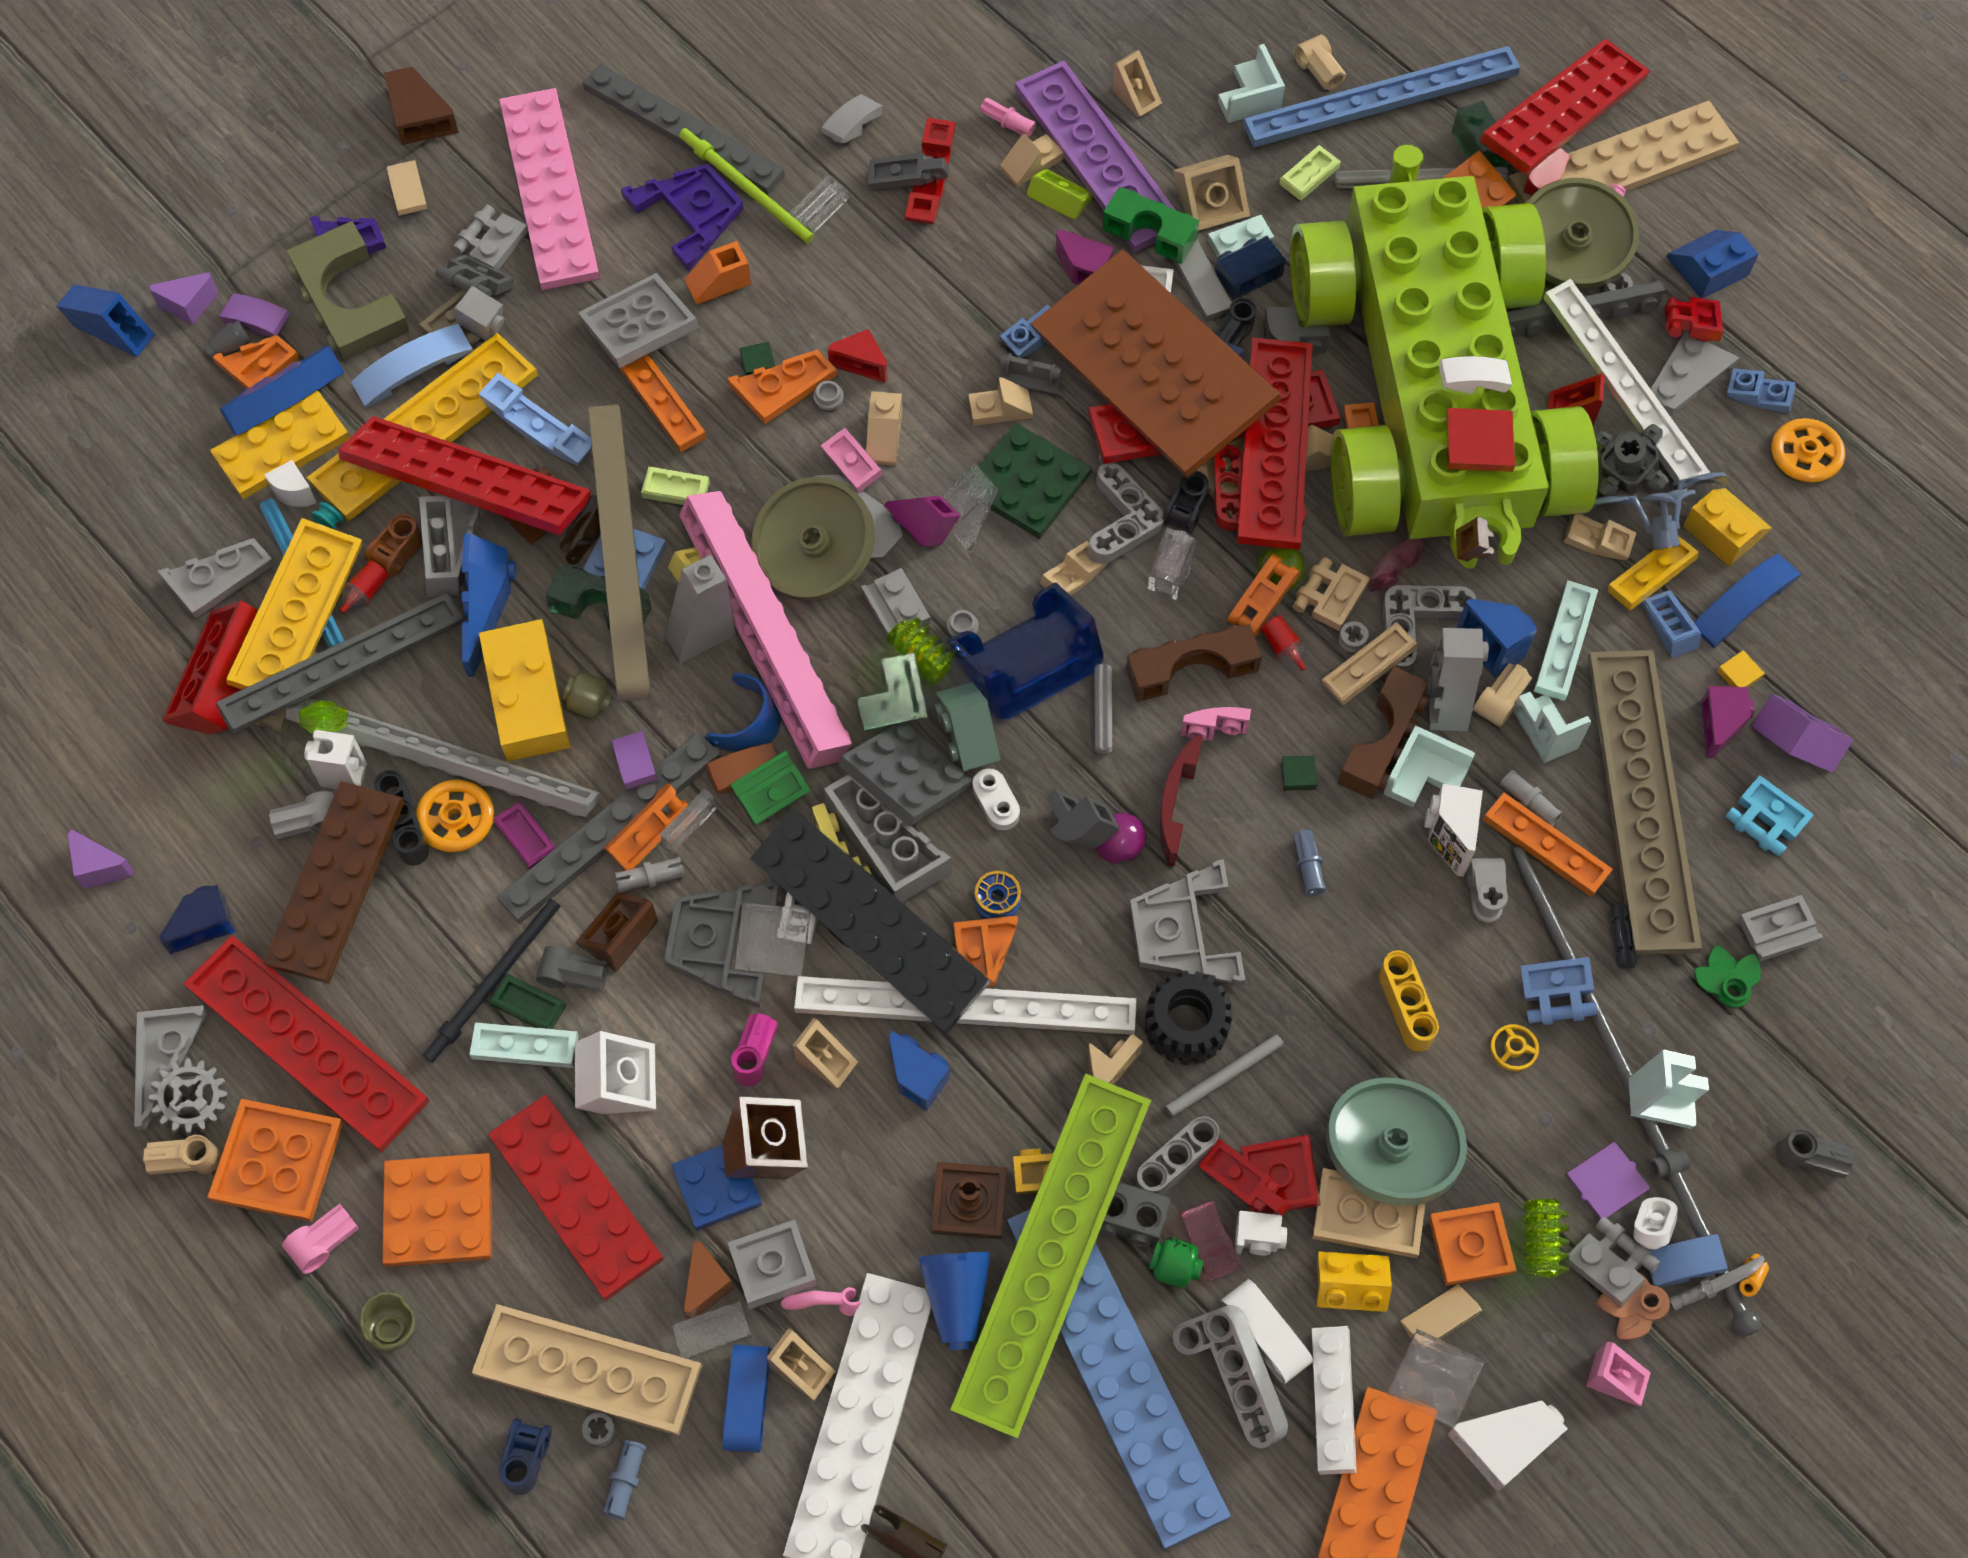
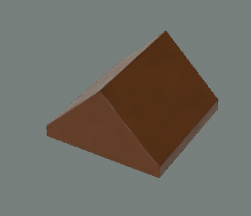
M617 892L575 943L596 959L606 961L608 967L617 973L658 923L654 905L649 899Z

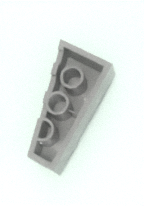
M849 774L824 788L825 804L831 813L834 812L838 824L877 881L902 903L951 874L950 856L931 844L930 839L921 831L918 832L912 826L907 825Z

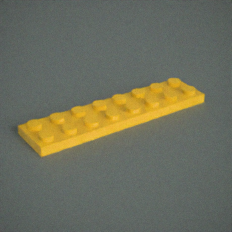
M496 333L385 417L384 420L452 443L493 411L479 397V393L497 372L522 389L538 376L537 369L504 338ZM339 453L306 477L309 484L347 522L401 482V480L340 460Z

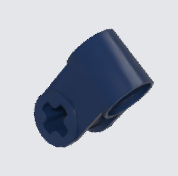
M515 1418L513 1420L499 1466L500 1479L509 1492L515 1495H523L534 1488L543 1458L550 1444L551 1426L545 1425L543 1428L523 1424L522 1419ZM517 1467L527 1468V1473L521 1481H509V1475L512 1470Z

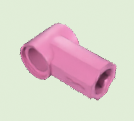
M339 1203L310 1227L303 1226L292 1232L284 1240L282 1247L301 1272L308 1274L323 1265L330 1255L329 1252L359 1230V1227Z

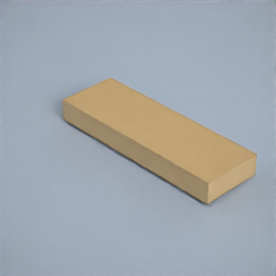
M1396 622L1324 677L1322 684L1343 706L1418 648L1417 643Z

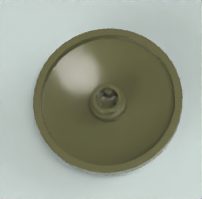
M1565 178L1545 185L1527 202L1532 203L1536 207L1541 219L1546 247L1547 281L1560 285L1571 279L1578 289H1592L1615 280L1631 263L1639 243L1638 221L1627 200L1610 186L1587 178Z
M808 477L796 480L782 487L764 504L753 527L752 551L756 554L758 564L764 575L769 579L770 585L777 591L798 600H821L842 592L852 585L863 573L873 552L875 527L867 505L848 485L832 478Z

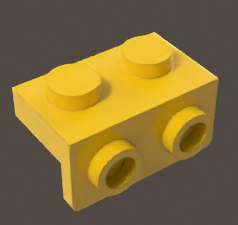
M1318 1251L1317 1307L1386 1312L1388 1310L1392 1289L1389 1256Z

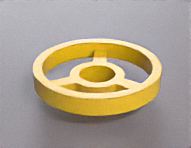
M1509 1024L1496 1031L1490 1043V1051L1493 1059L1500 1067L1508 1071L1518 1072L1526 1070L1533 1065L1539 1054V1044L1537 1038L1529 1029L1521 1025ZM1512 1030L1525 1033L1531 1039L1534 1048L1527 1045L1525 1039L1515 1035ZM1505 1031L1508 1037L1504 1045L1506 1053L1500 1059L1495 1050V1040L1500 1033ZM1510 1042H1518L1521 1045V1050L1514 1051L1511 1049ZM1523 1053L1534 1055L1529 1063L1522 1066H1511L1505 1063L1510 1056L1517 1058L1522 1056Z

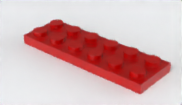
M546 1094L488 1133L496 1148L605 1302L664 1260L661 1253Z

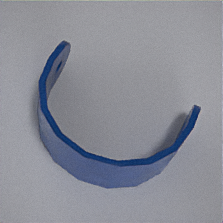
M734 673L732 676L733 682L740 687L763 696L764 701L761 712L755 721L742 731L734 734L707 733L705 739L712 746L729 752H737L771 743L779 733L781 717L773 699L757 678L748 674Z

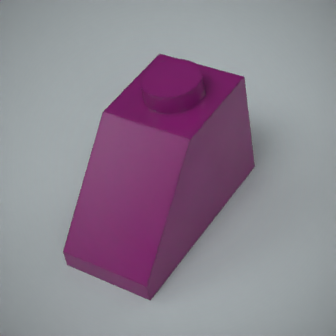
M1708 687L1701 699L1706 757L1714 758L1743 730L1748 720L1753 718L1754 701L1749 699L1748 687Z

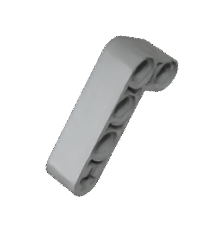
M1228 1305L1176 1326L1173 1331V1343L1182 1354L1192 1355L1211 1348L1247 1441L1256 1448H1266L1283 1439L1288 1430L1287 1419L1244 1312L1237 1306ZM1221 1316L1228 1320L1229 1332L1225 1331L1221 1326ZM1191 1328H1193L1198 1334V1344L1195 1343L1191 1338ZM1235 1351H1238L1243 1357V1366L1236 1363L1234 1358ZM1248 1386L1255 1389L1257 1401L1250 1398ZM1262 1408L1263 1412L1257 1414L1256 1410ZM1266 1425H1267L1268 1428H1269V1431H1266V1432H1265V1430L1263 1429V1426H1266Z

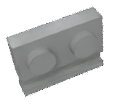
M902 568L874 580V583L868 586H861V593L889 641L894 640V637L900 634L903 636L931 623L929 613Z
M1802 895L1743 913L1738 918L1752 949L1754 948L1758 955L1759 962L1819 943L1823 938L1822 934L1818 933L1815 927L1816 922Z

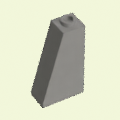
M712 555L683 568L681 571L665 633V640L679 663L736 635L727 579Z

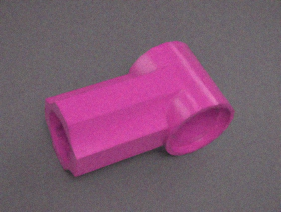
M760 1013L749 1015L739 1046L732 1054L731 1062L734 1078L743 1086L750 1087L756 1085L763 1078L764 1065L778 1028V1022L767 1015ZM744 1062L756 1064L755 1067L749 1070L740 1068V1065Z

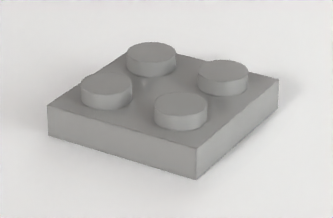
M795 1219L728 1242L749 1309L817 1286Z

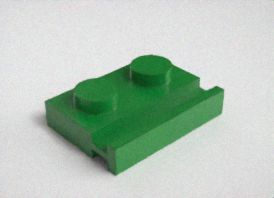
M786 750L729 784L753 825L760 823L811 791L797 767L789 758Z

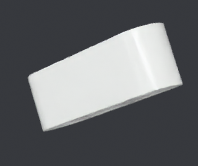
M1250 1279L1244 1281L1219 1300L1221 1307L1234 1305L1244 1312L1264 1363L1281 1383L1286 1384L1313 1363V1358L1305 1345Z

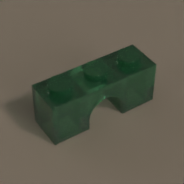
M560 564L545 595L551 612L579 620L583 611L592 604L600 603L608 606L605 576L598 577L589 574L577 566L570 568ZM640 587L643 624H645L652 606L649 593ZM607 607L604 616L608 630H610L609 611Z

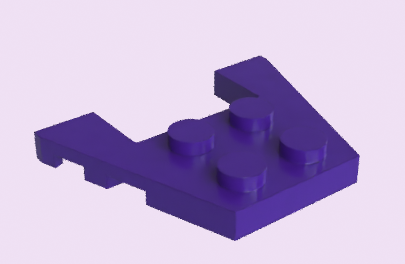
M709 164L673 173L672 178L662 181L652 179L645 181L644 186L632 189L630 185L621 189L622 197L636 213L663 199L693 232L688 237L671 246L673 255L688 271L694 267L743 210V201Z

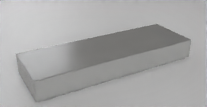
M1196 240L1182 264L1173 262L1204 320L1207 322L1227 315L1232 302L1198 240Z

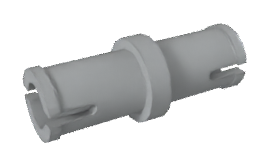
M1515 770L1510 771L1501 781L1500 786L1518 799L1521 805L1551 826H1554L1562 817L1563 812L1542 795L1543 791L1539 787H1532Z
M676 857L675 859L651 864L650 861L644 862L642 867L614 872L618 891L623 893L624 891L648 886L650 889L656 887V883L680 877L684 878V870L680 857Z

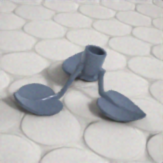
M1723 472L1705 473L1673 482V487H1677V490L1641 497V503L1661 502L1662 516L1652 518L1653 524H1650L1637 496L1595 499L1592 509L1612 502L1631 504L1636 508L1645 525L1646 534H1652L1654 550L1679 546L1677 529H1680L1679 516L1682 499L1696 494V490L1685 488L1695 483H1715L1726 487L1728 478L1727 474ZM1667 502L1675 503L1673 520L1672 515H1668Z

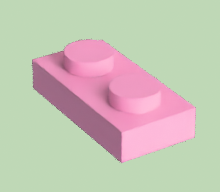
M843 428L821 445L823 452L858 493L883 475L878 465L846 428Z

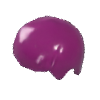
M1129 813L1112 814L1120 829L1105 843L1096 847L1095 850L1099 857L1111 864H1118L1124 860H1134L1146 846V830L1141 821L1134 815Z

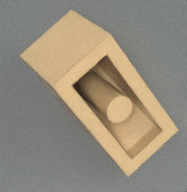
M871 391L866 453L876 464L894 466L897 464L903 415L902 394Z

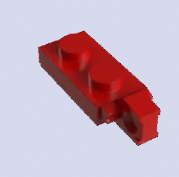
M1219 1138L1198 1165V1167L1253 1209L1256 1208L1262 1212L1267 1205L1277 1214L1283 1216L1290 1207L1284 1199L1275 1194L1280 1186L1274 1182L1275 1180Z

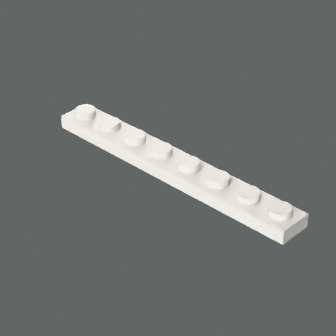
M1569 279L1546 292L1543 297L1597 374L1605 376L1604 384L1641 434L1651 424H1655L1663 430L1662 439L1655 447L1658 448L1659 461L1674 482L1710 473L1574 282Z

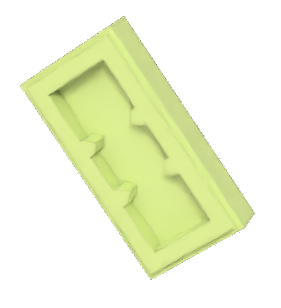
M1318 145L1280 178L1279 185L1302 201L1340 168L1341 161Z
M648 466L641 496L644 499L684 505L687 496L707 493L710 483L709 477Z

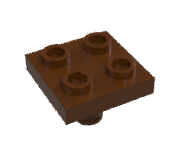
M937 1162L931 1234L1001 1239L1007 1167Z

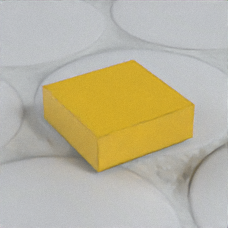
M1744 650L1722 664L1717 670L1719 675L1731 687L1749 688L1762 679L1765 674Z

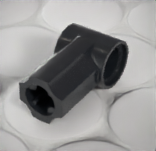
M1246 297L1235 299L1215 334L1222 341L1239 346L1244 337L1254 328L1257 312L1255 303ZM1238 315H1243L1247 318H1239Z

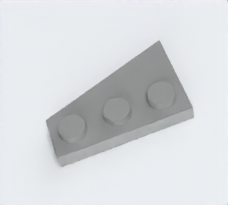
M252 538L217 550L213 556L199 561L197 558L185 561L186 565L172 570H169L167 567L157 572L195 619H197L275 564L260 544Z

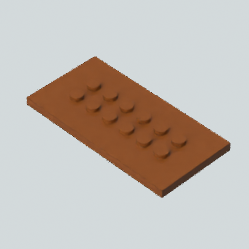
M1123 249L1031 323L1032 328L1186 478L1281 401L1280 393Z

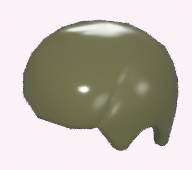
M381 1292L370 1297L361 1308L359 1320L361 1334L374 1349L382 1350L383 1352H393L405 1346L415 1333L414 1311L405 1302L403 1296L398 1293Z

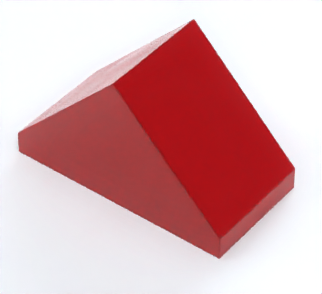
M869 329L829 344L828 360L835 368L886 383L887 361Z
M1599 374L1550 391L1548 409L1581 406L1587 412L1592 426H1594L1603 403L1605 376Z

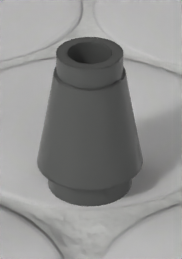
M238 320L233 324L229 322L204 347L213 359V356L218 353H222L224 357L241 351L240 346L252 342V339Z

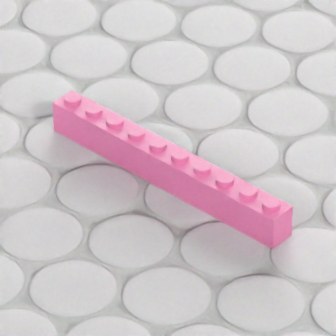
M721 491L687 496L679 517L700 558L703 559L712 555L726 577L734 625L807 768L811 769L838 763L841 756L847 753L852 745L850 735L840 722L835 706L830 702L823 689L821 679L817 677L813 670L808 654L804 652L800 645L795 629L786 618L782 604L773 593L769 579L760 568L756 554L751 550L745 539L743 529L739 527L732 514L730 504L726 502Z

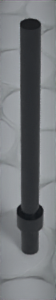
M550 899L454 1017L450 1021H445L438 1029L437 1033L439 1035L422 1054L426 1060L434 1063L449 1043L454 1044L462 1034L461 1028L560 909L561 906L555 900Z

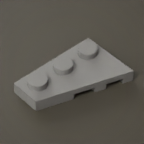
M1685 331L1653 384L1651 391L1666 412L1672 416L1695 398L1703 388L1718 380L1722 373L1737 365L1740 357L1709 342H1702L1692 338Z

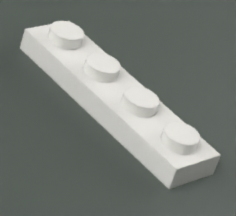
M1348 1326L1312 1328L1318 1472L1320 1475L1357 1473L1350 1330Z

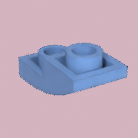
M1046 305L1028 321L1024 318L1020 319L1000 335V339L1017 357H1025L1047 345L1042 337L1032 328L1031 323L1051 308L1049 305Z
M1733 368L1727 396L1747 405L1790 414L1795 393V382L1764 379V371Z
M1718 1234L1682 1241L1652 1250L1651 1254L1661 1264L1654 1273L1649 1271L1652 1285L1664 1287L1689 1282L1690 1278L1726 1272L1728 1267Z

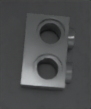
M1119 1182L1111 1204L1119 1206L1122 1213L1115 1217L1106 1214L1099 1234L1107 1237H1115L1116 1234L1130 1238V1243L1143 1248H1149L1150 1245L1156 1246L1171 1198ZM1142 1214H1148L1154 1218L1155 1224L1151 1227H1143L1138 1223L1137 1217Z

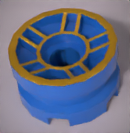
M992 871L980 877L975 885L974 904L977 913L982 919L1015 916L1018 909H1020L1021 889L1015 877L1005 871ZM994 893L997 896L1004 897L1001 901L992 899Z

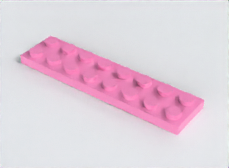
M556 88L499 99L541 290L600 279Z

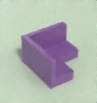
M1771 693L1752 724L1754 729L1788 754L1830 772L1836 769L1854 740L1834 725L1813 717L1793 702Z

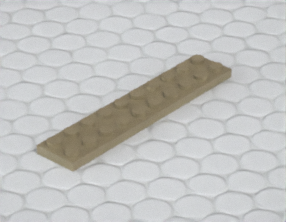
M1654 650L1590 652L1587 659L1624 904L1628 906V921H1630L1633 939L1632 951L1636 955L1699 953L1702 949Z

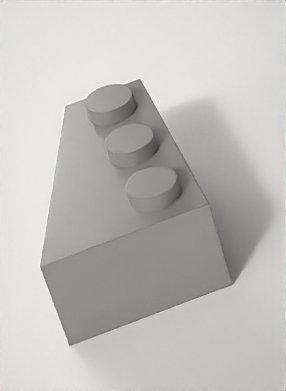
M1442 629L1427 671V681H1429L1428 695H1430L1428 700L1429 730L1468 731L1479 678L1482 675L1483 661H1487L1489 652L1488 642H1483L1482 629Z

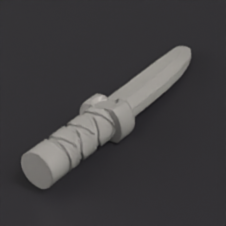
M1759 1256L1711 1281L1707 1277L1700 1281V1285L1669 1297L1674 1310H1679L1683 1306H1688L1706 1297L1710 1299L1717 1296V1292L1742 1281L1756 1272L1762 1266L1765 1259L1763 1256Z

